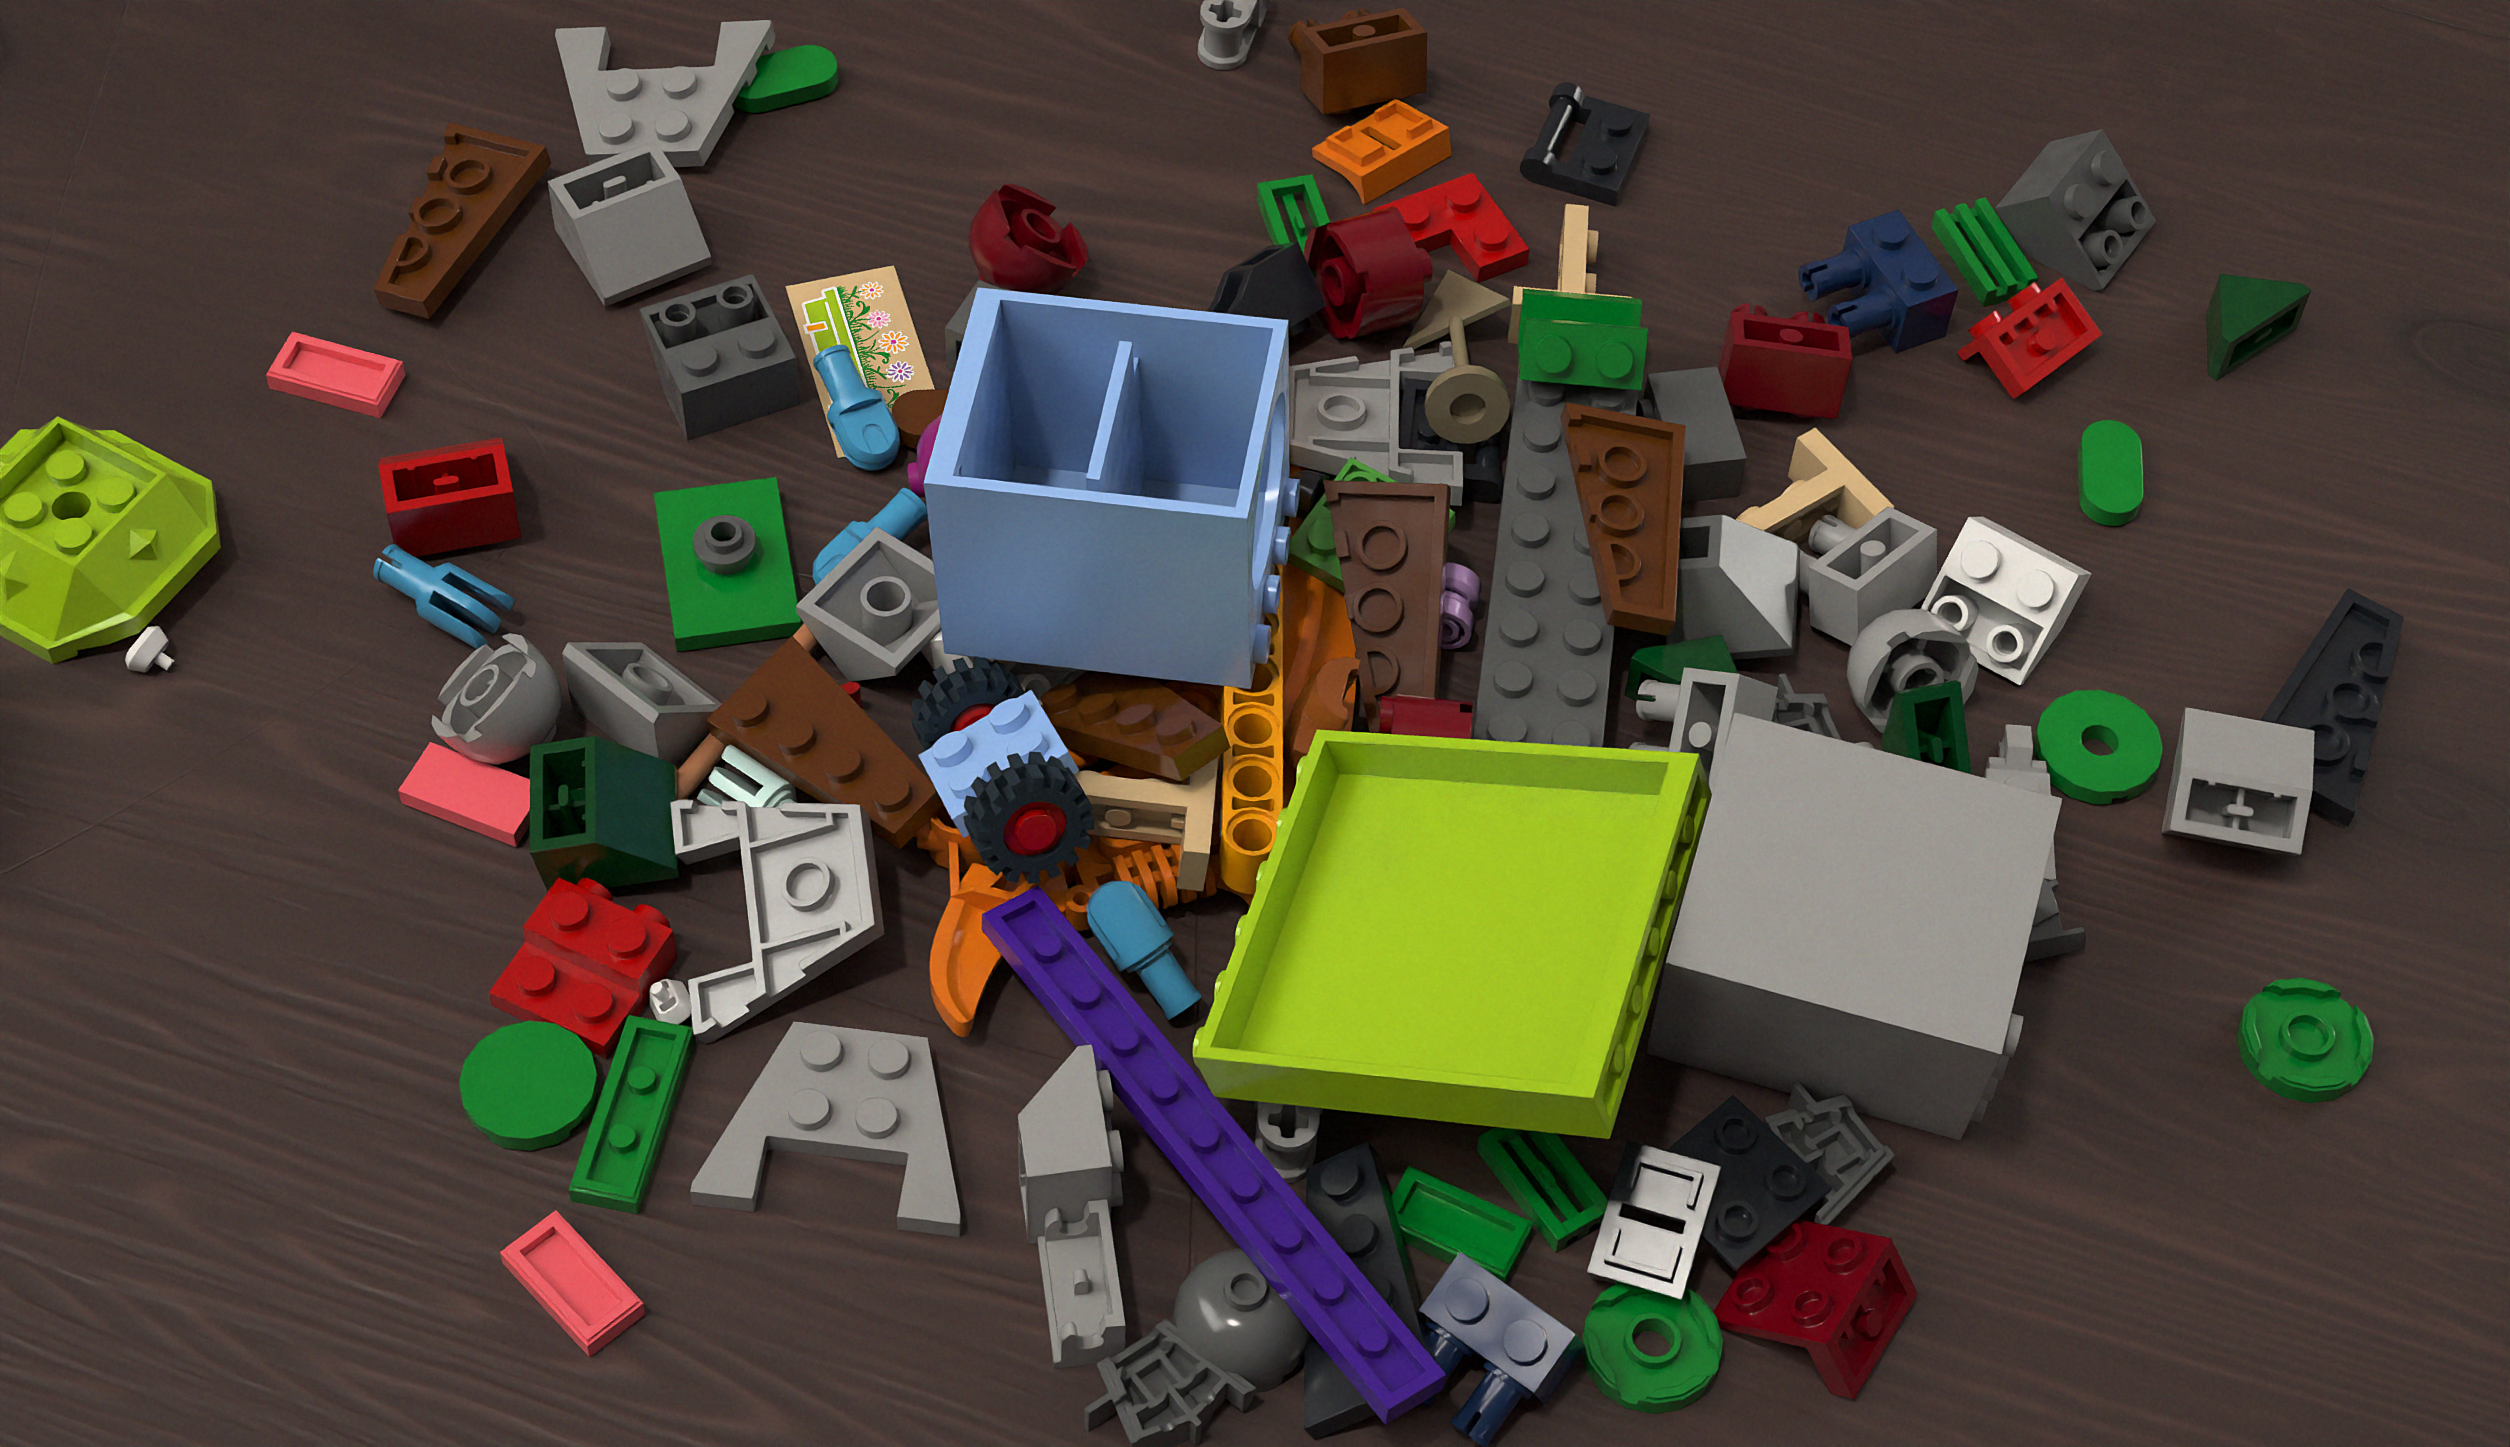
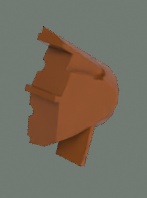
M1349 657L1332 659L1310 676L1307 684H1305L1294 703L1288 726L1285 729L1283 759L1296 770L1300 759L1308 754L1317 729L1344 730L1350 715L1347 714L1348 710L1342 703L1348 689L1352 684H1356V680L1360 675L1359 665L1361 660Z

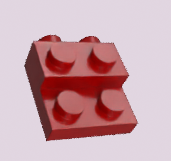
M558 877L523 925L525 943L489 991V996L493 1007L520 1020L555 1023L577 1034L593 1054L607 1060L619 1043L628 1015H639L650 999L649 991L651 986L663 980L677 960L674 931L670 929L668 919L660 911L649 905L639 904L631 911L614 903L610 892L592 879L582 878L574 885Z

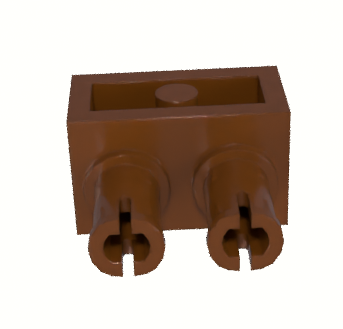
M1359 8L1358 14L1354 10H1350L1343 15L1340 21L1320 25L1317 20L1307 19L1306 25L1301 20L1296 22L1289 31V44L1301 55V90L1323 115L1328 113L1336 115L1346 114L1356 107L1379 102L1389 103L1394 99L1402 101L1407 96L1426 93L1428 32L1405 8L1370 14L1367 9Z

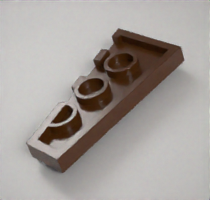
M449 122L443 135L446 143L441 156L433 157L427 170L430 180L423 197H415L408 212L411 219L409 228L405 234L397 236L374 287L380 306L430 319L551 165L546 146Z
M1566 402L1560 418L1606 623L1608 625L1669 636L1675 623L1686 425Z
M1323 480L1334 529L1332 533L1336 555L1340 562L1344 583L1347 615L1351 622L1355 643V658L1361 660L1359 680L1369 733H1378L1382 696L1395 697L1396 694L1438 698L1451 488L1448 484Z
M793 636L706 719L712 736L728 746L733 745L822 803L860 805L870 815L872 833L899 849L943 806L942 799L927 776Z
M1089 670L1069 684L1055 686L1041 696V707L1066 748L1179 781H1183L1231 748L1222 724L1151 677Z

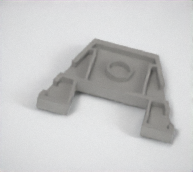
M772 21L721 22L714 66H677L673 68L633 70L622 68L607 71L606 67L611 41L606 27L556 29L555 37L589 165L655 140L673 167L704 166L734 114L732 103L741 88L749 87L757 74L755 64L762 51H770L775 42L776 35Z
M1451 341L1441 342L1439 352L1418 356H1414L1412 347L1391 350L1390 360L1359 365L1357 357L1352 356L1289 366V463L1338 475L1351 457L1399 483L1448 484L1451 488L1450 505L1461 506L1463 452L1399 448V390H1404L1405 378L1434 381L1437 376L1446 370L1454 368Z
M694 800L670 802L675 855L686 865L741 849L753 960L750 963L688 980L693 1035L704 1044L716 1041L885 934L870 815L860 805L782 803L781 808L750 807L744 801H723L722 806L698 805Z
M794 1021L693 1180L690 1190L692 1205L754 1212L765 1158L769 1149L905 1165L906 1171L897 1213L898 1230L960 1237L961 1214L928 1037Z

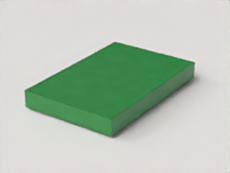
M771 477L654 493L676 651L793 636L801 627V620L796 613L798 602L777 478ZM719 515H732L744 519L752 526L756 536V549L749 563L742 570L733 574H717L708 570L696 557L693 548V536L698 526L709 518Z

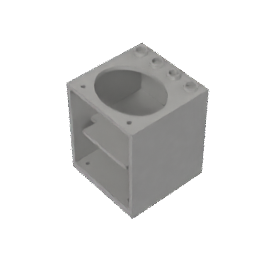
M1735 712L1668 952L1646 1054L1790 1094L1793 1085L1800 1082L1815 1101H1823L1840 1095H1846L1852 1102L1855 1112L1961 1140L1970 1120L1982 1122L1987 1103L1992 1101L1998 1079H2003L2009 1057L2013 1058L2019 1041L2024 1017L2013 1014L2012 1008L2062 798Z

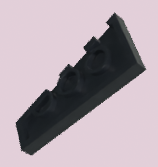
M2349 588L2260 720L2315 731L2313 791L2310 807L2348 827L2356 812L2360 796L2358 795L2366 772L2371 752L2369 749L2374 729L2379 720L2383 704L2381 701L2386 682L2390 676L2404 617Z
M1367 1141L1308 1167L1306 1174V1207L1436 1361L1424 1315L1419 1311L1421 1303L1379 1153ZM1310 1334L1309 1344L1304 1350V1430L1314 1440H1317L1371 1417L1376 1413L1312 1334Z

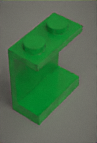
M1523 288L1517 339L1519 380L1642 390L1648 328L1640 327L1642 300Z

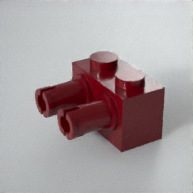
M1750 303L1738 305L1730 313L1718 364V370L1729 404L1746 411L1766 409L1788 412L1797 417L1807 419L1817 416L1837 419L1852 363L1849 327L1826 324L1823 316L1815 312L1812 315V322H1809L1808 311L1798 312L1790 319L1768 316L1766 309L1760 305L1755 304L1754 314L1750 313Z

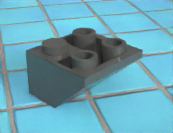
M1725 515L1681 518L1676 615L1669 636H1666L1667 644L1723 635L1732 660L1794 655L1800 563L1798 544Z

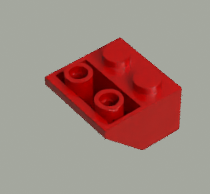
M502 437L379 458L378 467L393 544L401 547L403 551L418 557L522 538Z

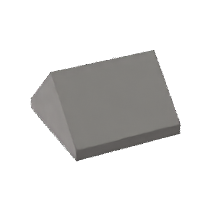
M877 526L796 605L798 616L849 682L896 676L941 630L933 561Z
M568 642L562 652L571 707L620 745L676 765L702 743L710 733L706 719L722 703L642 642Z

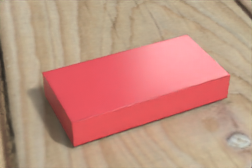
M292 332L268 370L266 377L270 389L381 419L406 374L403 361Z
M432 742L429 743L398 790L401 804L517 847L530 826V779L488 763L472 760L459 752Z
M557 1210L500 1252L503 1265L589 1357L646 1314L644 1303Z

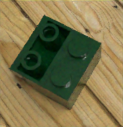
M597 736L530 745V855L547 892L558 877L574 885L580 879L588 878L600 883L605 888L680 877V858L675 855L670 802L678 800V771L675 764Z

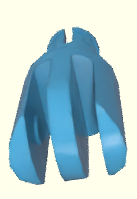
M391 544L382 551L383 555L393 560L392 565L377 558L373 568L374 579L386 583L416 600V610L419 617L476 649L484 644H488L487 640L472 627L449 614L453 612L491 633L497 631L502 621L486 606L463 593V590H467L504 612H509L515 604V598L458 566L447 562L434 568L403 551L396 544Z
M1110 881L1100 885L1090 895L1086 907L1087 921L1093 934L1119 972L1124 969L1128 973L1136 971L1164 1011V1016L1168 1020L1199 1000L1202 994L1199 990L1195 989L1168 948L1173 943L1170 938L1174 935V932L1148 894L1140 886L1129 881Z

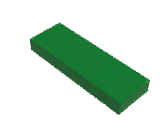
M628 1015L568 1189L571 1202L638 1215L696 1040L693 1035V1027Z

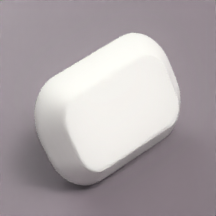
M159 626L147 627L129 649L125 658L129 670L146 673L156 663L168 671L173 665L174 660L163 653L168 646L169 640Z
M663 979L651 986L649 991L650 1007L657 1021L679 1025L691 1016L690 995L681 981Z

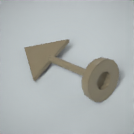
M1449 269L1403 348L1412 347V349H1415L1450 333L1454 368H1450L1437 376L1428 388L1425 400V413L1429 426L1440 437L1453 443L1472 444L1487 440L1500 431L1509 416L1510 399L1505 383L1495 372L1482 366L1469 365L1464 326L1513 304L1509 298Z

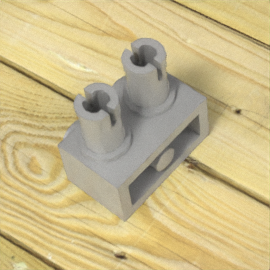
M1886 507L1859 529L1845 524L1830 514L1823 516V522L1818 520L1813 525L1808 539L1809 547L1813 551L1823 554V556L1816 559L1800 550L1798 591L1809 597L1810 625L1851 646L1860 632L1876 618L1894 610L1910 609L1928 595L1937 578V529L1891 507Z
M1685 667L1681 685L1661 683L1656 680H1645L1641 684L1638 694L1652 696L1656 700L1654 702L1637 700V714L1639 718L1646 721L1673 722L1670 746L1668 748L1647 745L1643 742H1634L1629 749L1698 753L1711 792L1713 793L1734 713L1772 722L1778 687L1741 674Z

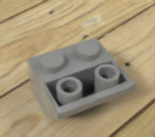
M655 140L547 181L555 231L605 307L712 265L710 252L682 180Z
M2185 707L2161 833L2286 857L2300 855L2313 791L2315 731Z
M1092 1045L1078 1046L1018 1115L1019 1185L1028 1244L1037 1243V1237L1044 1236V1217L1054 1208H1058L1061 1212L1062 1222L1074 1223L1084 1219L1083 1210L1088 1201L1107 1199L1111 1222V1207L1123 1206L1120 1172L1124 1171L1123 1152L1119 1130L1112 1131L1110 1111H1113L1111 1079L1109 1070L1096 1071Z

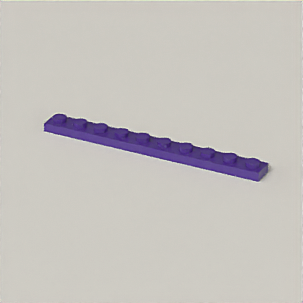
M1037 885L983 913V933L1077 1047L1092 1045L1096 1071L1109 1070L1112 1091L1385 1425L1443 1390L1446 1373L1040 886Z

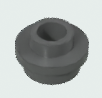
M719 515L709 518L701 523L694 533V553L698 560L714 573L724 575L736 573L749 563L755 552V532L747 521L736 516Z

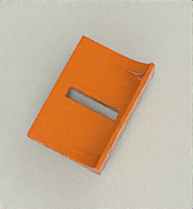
M1397 99L1376 109L1374 114L1358 123L1346 126L1326 137L1325 141L1312 148L1313 158L1347 178L1357 190L1364 205L1452 156L1449 127Z

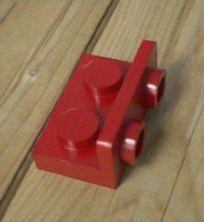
M2061 277L2043 290L2034 282L2006 302L2012 312L2004 318L1995 310L1973 325L1967 331L1974 340L1958 350L1957 354L1962 361H1965L1972 355L1980 352L2012 399H2014L2100 337L2102 333Z

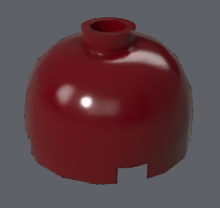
M1004 184L998 192L997 189L992 192L972 220L968 238L970 253L979 271L981 281L1001 289L1045 295L1057 294L1072 281L1088 261L1087 245L1071 221L1063 229L1050 216L1056 209L1052 203L1028 188L1015 184Z

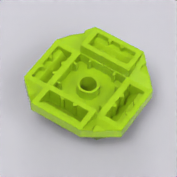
M57 416L39 429H20L0 449V636L51 664L77 656L78 650L108 645L140 633L221 548L216 495L212 481L115 430H91Z

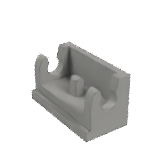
M1107 1199L1088 1201L1083 1210L1084 1219L1074 1223L1062 1222L1061 1212L1058 1208L1050 1210L1044 1217V1236L1037 1237L1054 1369L1097 1364L1107 1357L1112 1358L1125 1350V1319Z

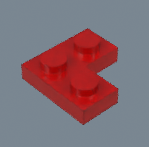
M1473 172L1373 208L1372 210L1396 207L1403 216L1405 226L1410 232L1416 248L1421 247L1430 252L1450 245L1477 283L1528 265L1529 247Z

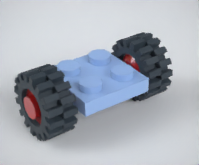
M974 656L973 668H969L962 657L952 660L955 671L948 675L941 665L933 671L938 682L933 686L924 680L918 688L924 700L913 698L911 709L916 718H911L913 730L924 750L918 756L962 837L970 836L983 862L985 861L989 870L997 876L1002 871L1007 881L1017 883L1022 872L1028 884L1040 883L1039 871L1046 869L1051 879L1061 875L1056 864L1064 859L1072 867L1080 859L1074 847L1078 846L1087 850L1091 838L1086 830H1094L1095 819L1090 810H1093L1091 803L1074 775L1079 771L1078 767L1032 690L1025 693L1012 671L1008 673L1002 663L995 660L990 667L986 658Z

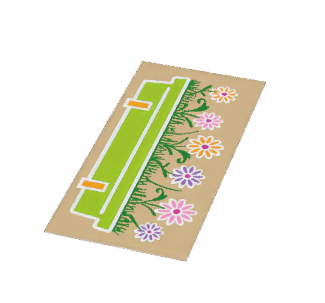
M894 265L785 286L838 458L846 456L826 416L833 402L819 372L813 365V359L818 353L831 346H847L865 387L881 391L891 413L894 402L902 394L912 390L935 389Z

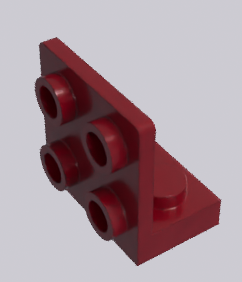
M1797 1219L1741 1267L1713 1313L1716 1315L1719 1328L1807 1348L1830 1394L1855 1399L1918 1292L1891 1238Z

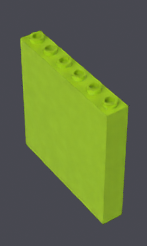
M1317 729L1308 754L1304 755L1298 763L1296 786L1289 805L1279 813L1276 825V839L1268 860L1263 861L1259 866L1256 877V892L1248 913L1243 915L1237 924L1235 934L1236 945L1227 969L1222 970L1217 977L1214 988V1003L1205 1026L1198 1029L1194 1038V1063L1200 1069L1212 1094L1220 1098L1610 1139L1712 797L1699 754Z

